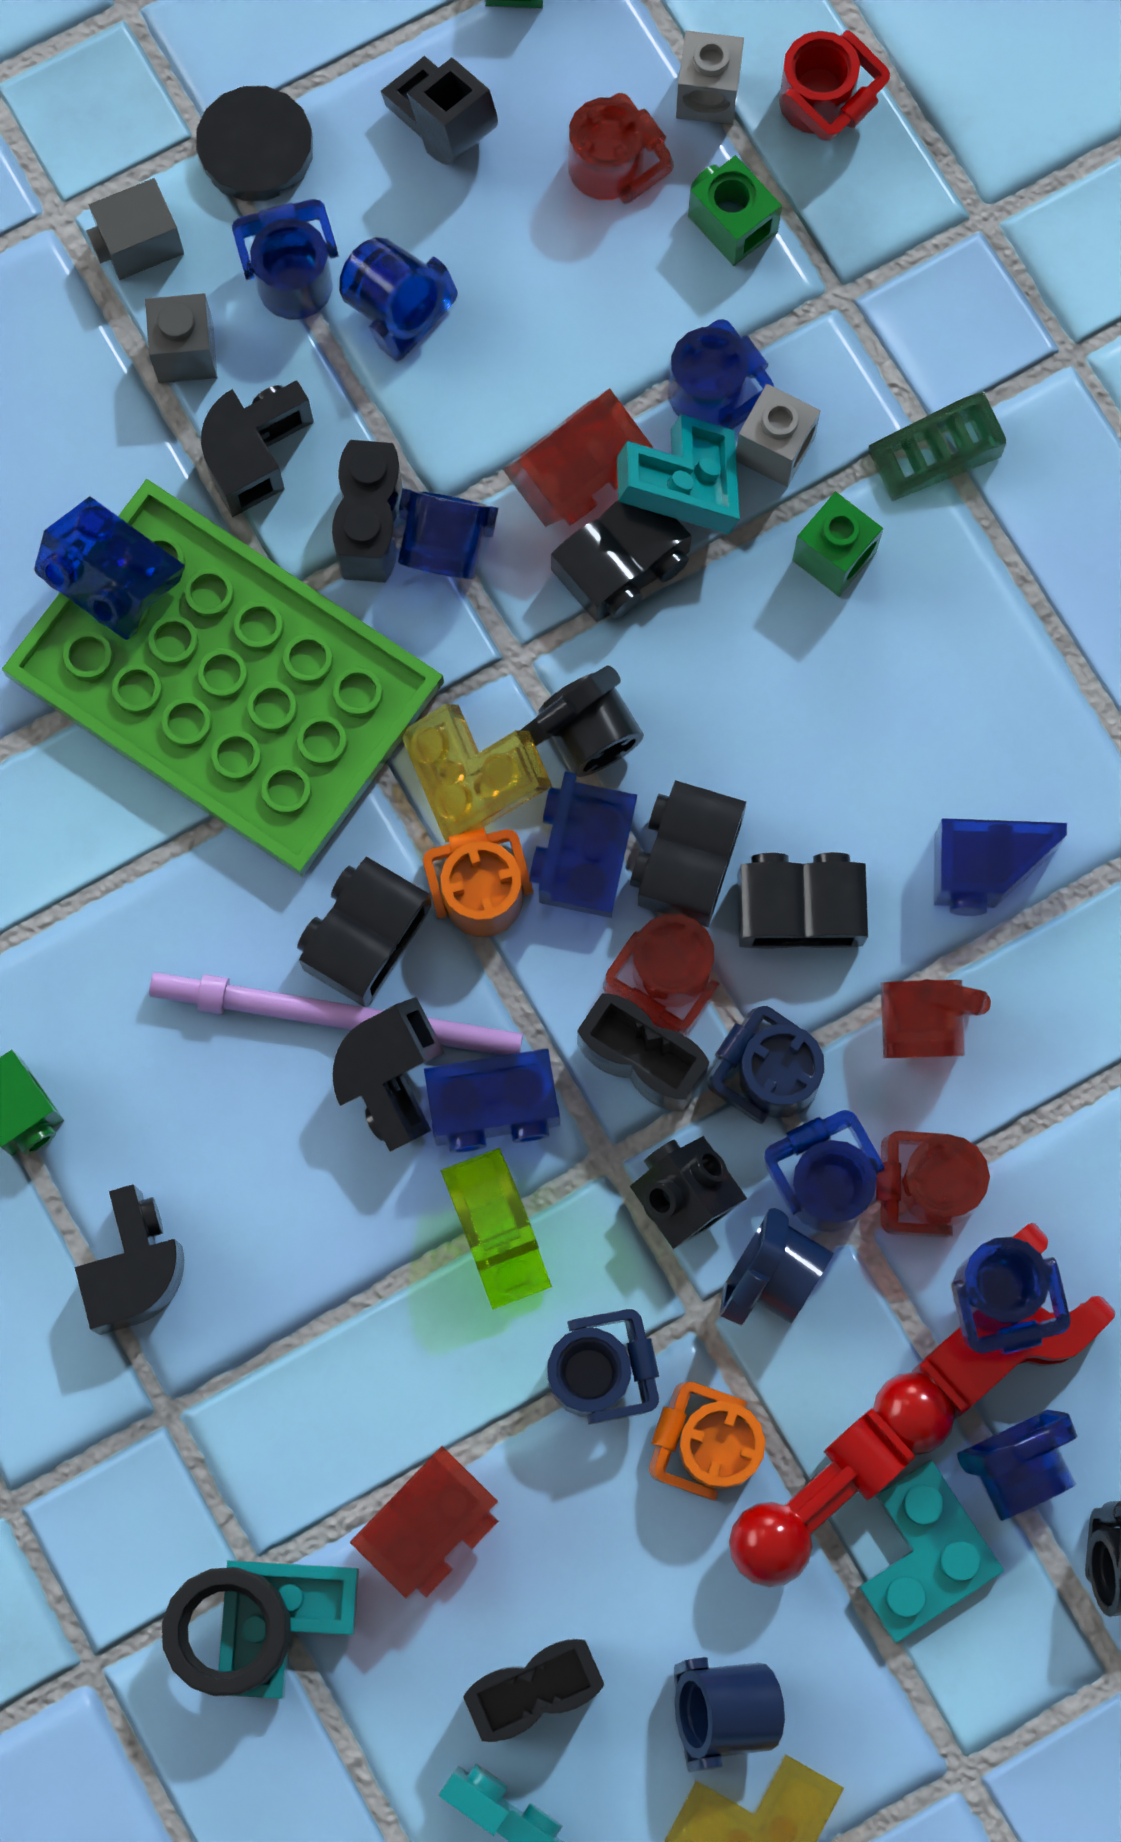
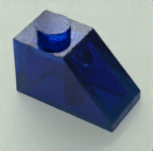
M942 818L934 835V905L949 906L950 913L961 916L983 915L987 913V907L996 908L1058 850L1067 836V823Z

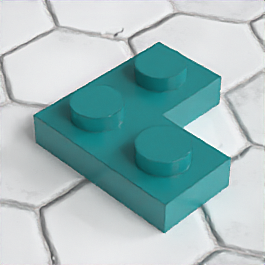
M680 414L670 429L671 454L630 441L625 443L617 456L618 502L722 533H731L740 520L735 430Z
M932 1459L876 1495V1498L911 1552L859 1585L858 1588L893 1643H897L1004 1572V1569Z
M227 1560L226 1568L237 1567L261 1575L281 1593L290 1613L291 1631L355 1635L359 1568ZM234 1591L224 1592L218 1667L220 1672L237 1671L249 1665L261 1652L266 1638L265 1619L259 1606L248 1596ZM288 1651L283 1664L266 1683L244 1694L227 1696L285 1698Z
M478 1764L474 1765L470 1773L458 1765L438 1794L440 1798L493 1836L497 1832L509 1842H563L556 1837L563 1827L561 1824L531 1803L524 1813L503 1798L508 1786Z

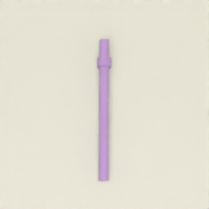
M154 972L149 990L150 997L197 1004V1010L223 1015L225 1009L347 1030H352L363 1021L384 1011L230 985L229 978L204 974L202 980ZM428 1018L440 1044L443 1046L515 1058L520 1056L523 1033Z

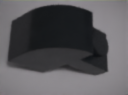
M423 56L381 90L385 106L422 138L425 150L431 157L445 165L452 164L498 125V117L490 89L453 57L438 68L426 56Z
M298 380L285 387L275 385L263 390L253 399L252 404L246 408L242 406L234 390L231 389L214 403L204 420L201 432L202 452L212 483L232 518L285 490L280 468L267 447L314 423L309 399Z
M417 997L395 1004L353 1028L341 1042L333 1064V1086L339 1105H344L362 1097L367 1106L365 1116L371 1131L379 1140L385 1141L390 1152L432 1131L404 1077L405 1073L445 1053Z
M134 1184L109 1191L124 1253L74 1267L90 1330L99 1335L143 1323L159 1314L175 1296L183 1277L184 1252L182 1245L175 1239L155 1244L154 1236L164 1233L154 1197L144 1199L143 1193Z

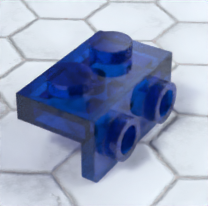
M89 496L44 530L34 571L50 587L72 600L91 614L99 623L107 626L123 639L128 640L137 633L143 611L180 582L185 565Z
M566 771L561 789L549 788L542 823L553 826L548 848L536 846L529 882L539 884V903L612 918L638 795L578 783L577 774Z
M548 1048L424 1068L436 1146L448 1144L450 1153H463L487 1147L486 1138L511 1134L513 1143L537 1141L550 1136L549 1128L561 1126Z

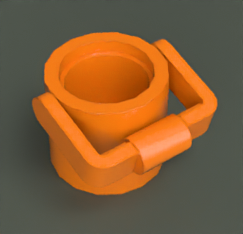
M483 827L449 836V844L432 848L425 853L423 866L437 918L439 920L446 918L448 915L451 922L463 933L476 937H489L509 929L519 917L523 905L522 891L524 896L534 894L520 839L513 830L504 829L486 834ZM510 842L513 855L498 844ZM447 858L440 875V892L433 861Z
M682 1382L678 1384L674 1389L669 1407L663 1406L651 1441V1444L655 1445L649 1465V1472L652 1478L661 1483L716 1501L718 1495L716 1490L724 1491L739 1487L751 1478L764 1458L765 1437L761 1424L752 1412L746 1409L747 1401L695 1382ZM691 1393L714 1401L713 1403L703 1405L691 1414L684 1426L687 1417L685 1410ZM679 1438V1454L683 1468L697 1483L665 1472L671 1453L676 1450Z

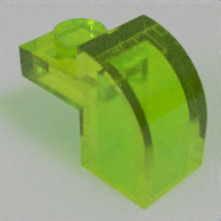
M500 1148L440 1170L492 1310L551 1288L552 1285L539 1252V1246Z

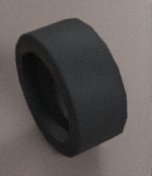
M237 1567L208 1569L188 1579L171 1597L162 1620V1648L172 1671L190 1688L212 1696L240 1695L266 1683L283 1664L291 1642L290 1613L281 1593L263 1576ZM234 1591L248 1596L259 1606L265 1619L266 1638L261 1652L249 1665L237 1671L220 1672L206 1667L194 1655L189 1644L188 1625L193 1611L205 1598L217 1592Z

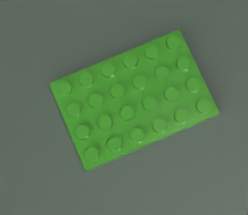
M148 479L140 486L2 668L6 677L301 877L304 876L444 683L441 673Z

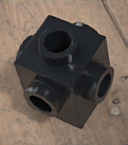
M704 1136L681 1148L675 1139L661 1146L644 1160L649 1170L630 1185V1188L643 1205L648 1217L655 1222L673 1249L711 1228L747 1199L727 1170L723 1159L712 1149Z

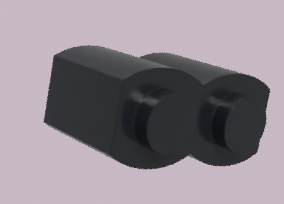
M350 440L345 446L339 462L338 479L342 501L336 509L332 524V538L338 566L343 579L385 583L392 574L396 563L397 541L394 522L400 512L403 500V486L398 454L393 443Z
M617 500L599 518L580 528L551 553V571L596 623L609 615L617 619L627 614L637 605L642 598L640 590L656 579H659L662 583L667 582L687 565L689 561L687 554L690 552L692 535L678 519L621 503Z
M675 780L669 796L659 793L648 829L657 831L658 834L651 853L640 850L630 880V886L639 888L638 906L709 927L743 822L746 801Z
M839 852L817 854L813 856V863L806 864L789 862L788 855L782 853H761L753 855L751 863L740 865L737 874L739 947L761 949L792 947L849 948L864 945L868 938L865 863L851 862L849 854Z
M366 856L357 869L349 865L341 873L331 892V898L336 900L333 908L323 920L318 917L313 918L303 931L297 944V949L302 951L299 961L303 971L363 1007H367L378 993L397 959L413 939L432 906L431 897L428 892Z
M602 993L577 1030V1045L583 1055L594 1066L608 1074L630 1078L634 1087L642 1096L661 1108L683 1112L707 1074L709 1060L696 1043L676 1031L655 1028L652 1020L639 1006L623 997Z
M567 1639L542 1649L528 1662L526 1667H504L486 1674L466 1691L463 1698L481 1740L497 1742L513 1738L525 1732L538 1721L543 1713H563L586 1704L600 1692L605 1684L586 1640Z

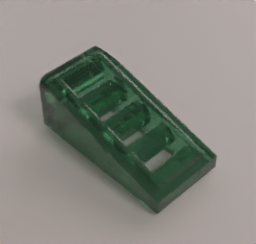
M980 391L962 398L870 444L868 451L891 500L895 501L1001 458L1006 446V437L985 393ZM971 423L979 439L978 442L973 443L964 424ZM948 430L958 449V452L952 455L941 436V433ZM923 440H926L936 463L930 466L927 465L917 444ZM901 449L904 450L914 471V474L906 478L893 453Z

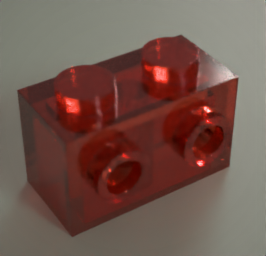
M609 388L586 402L502 468V470L545 527L563 518L571 526L598 505L592 496L607 483L614 490L618 489L617 456L627 441L653 448V446Z
M441 1446L362 1528L350 1543L406 1599H410L417 1590L427 1598L454 1570L446 1562L451 1554L463 1542L473 1550L499 1523V1520L491 1512L500 1503Z

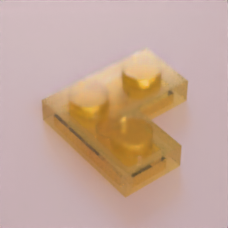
M444 704L409 726L402 737L445 842H449V836L459 835L487 826L553 787L529 731L515 730L479 752L459 705Z
M784 1753L754 1812L747 1810L695 1780L664 1841L817 1842L844 1787Z

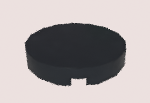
M242 86L222 94L206 108L197 126L196 151L203 171L211 179L212 184L222 193L242 201H267L280 196L279 191L287 189L291 184L294 187L304 178L313 159L312 128L303 108L288 94L268 86Z

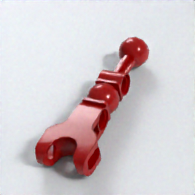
M1035 1223L1027 1224L980 1264L976 1269L972 1283L974 1305L969 1318L921 1361L911 1373L898 1374L885 1382L876 1395L873 1409L871 1408L823 1451L832 1461L785 1505L775 1502L759 1503L741 1513L732 1526L729 1547L731 1559L743 1576L752 1583L766 1587L786 1585L798 1578L809 1564L812 1551L811 1534L857 1492L866 1501L870 1500L916 1458L915 1455L928 1454L940 1447L952 1432L954 1419L963 1415L1018 1364L1029 1363L1037 1366L1062 1364L1080 1353L1114 1319L1115 1310L1101 1296L1089 1298L1085 1303L1080 1304L1076 1309L1067 1314L1050 1313L1035 1303L1028 1289V1271L1038 1256L1047 1249L1049 1242L1047 1236Z

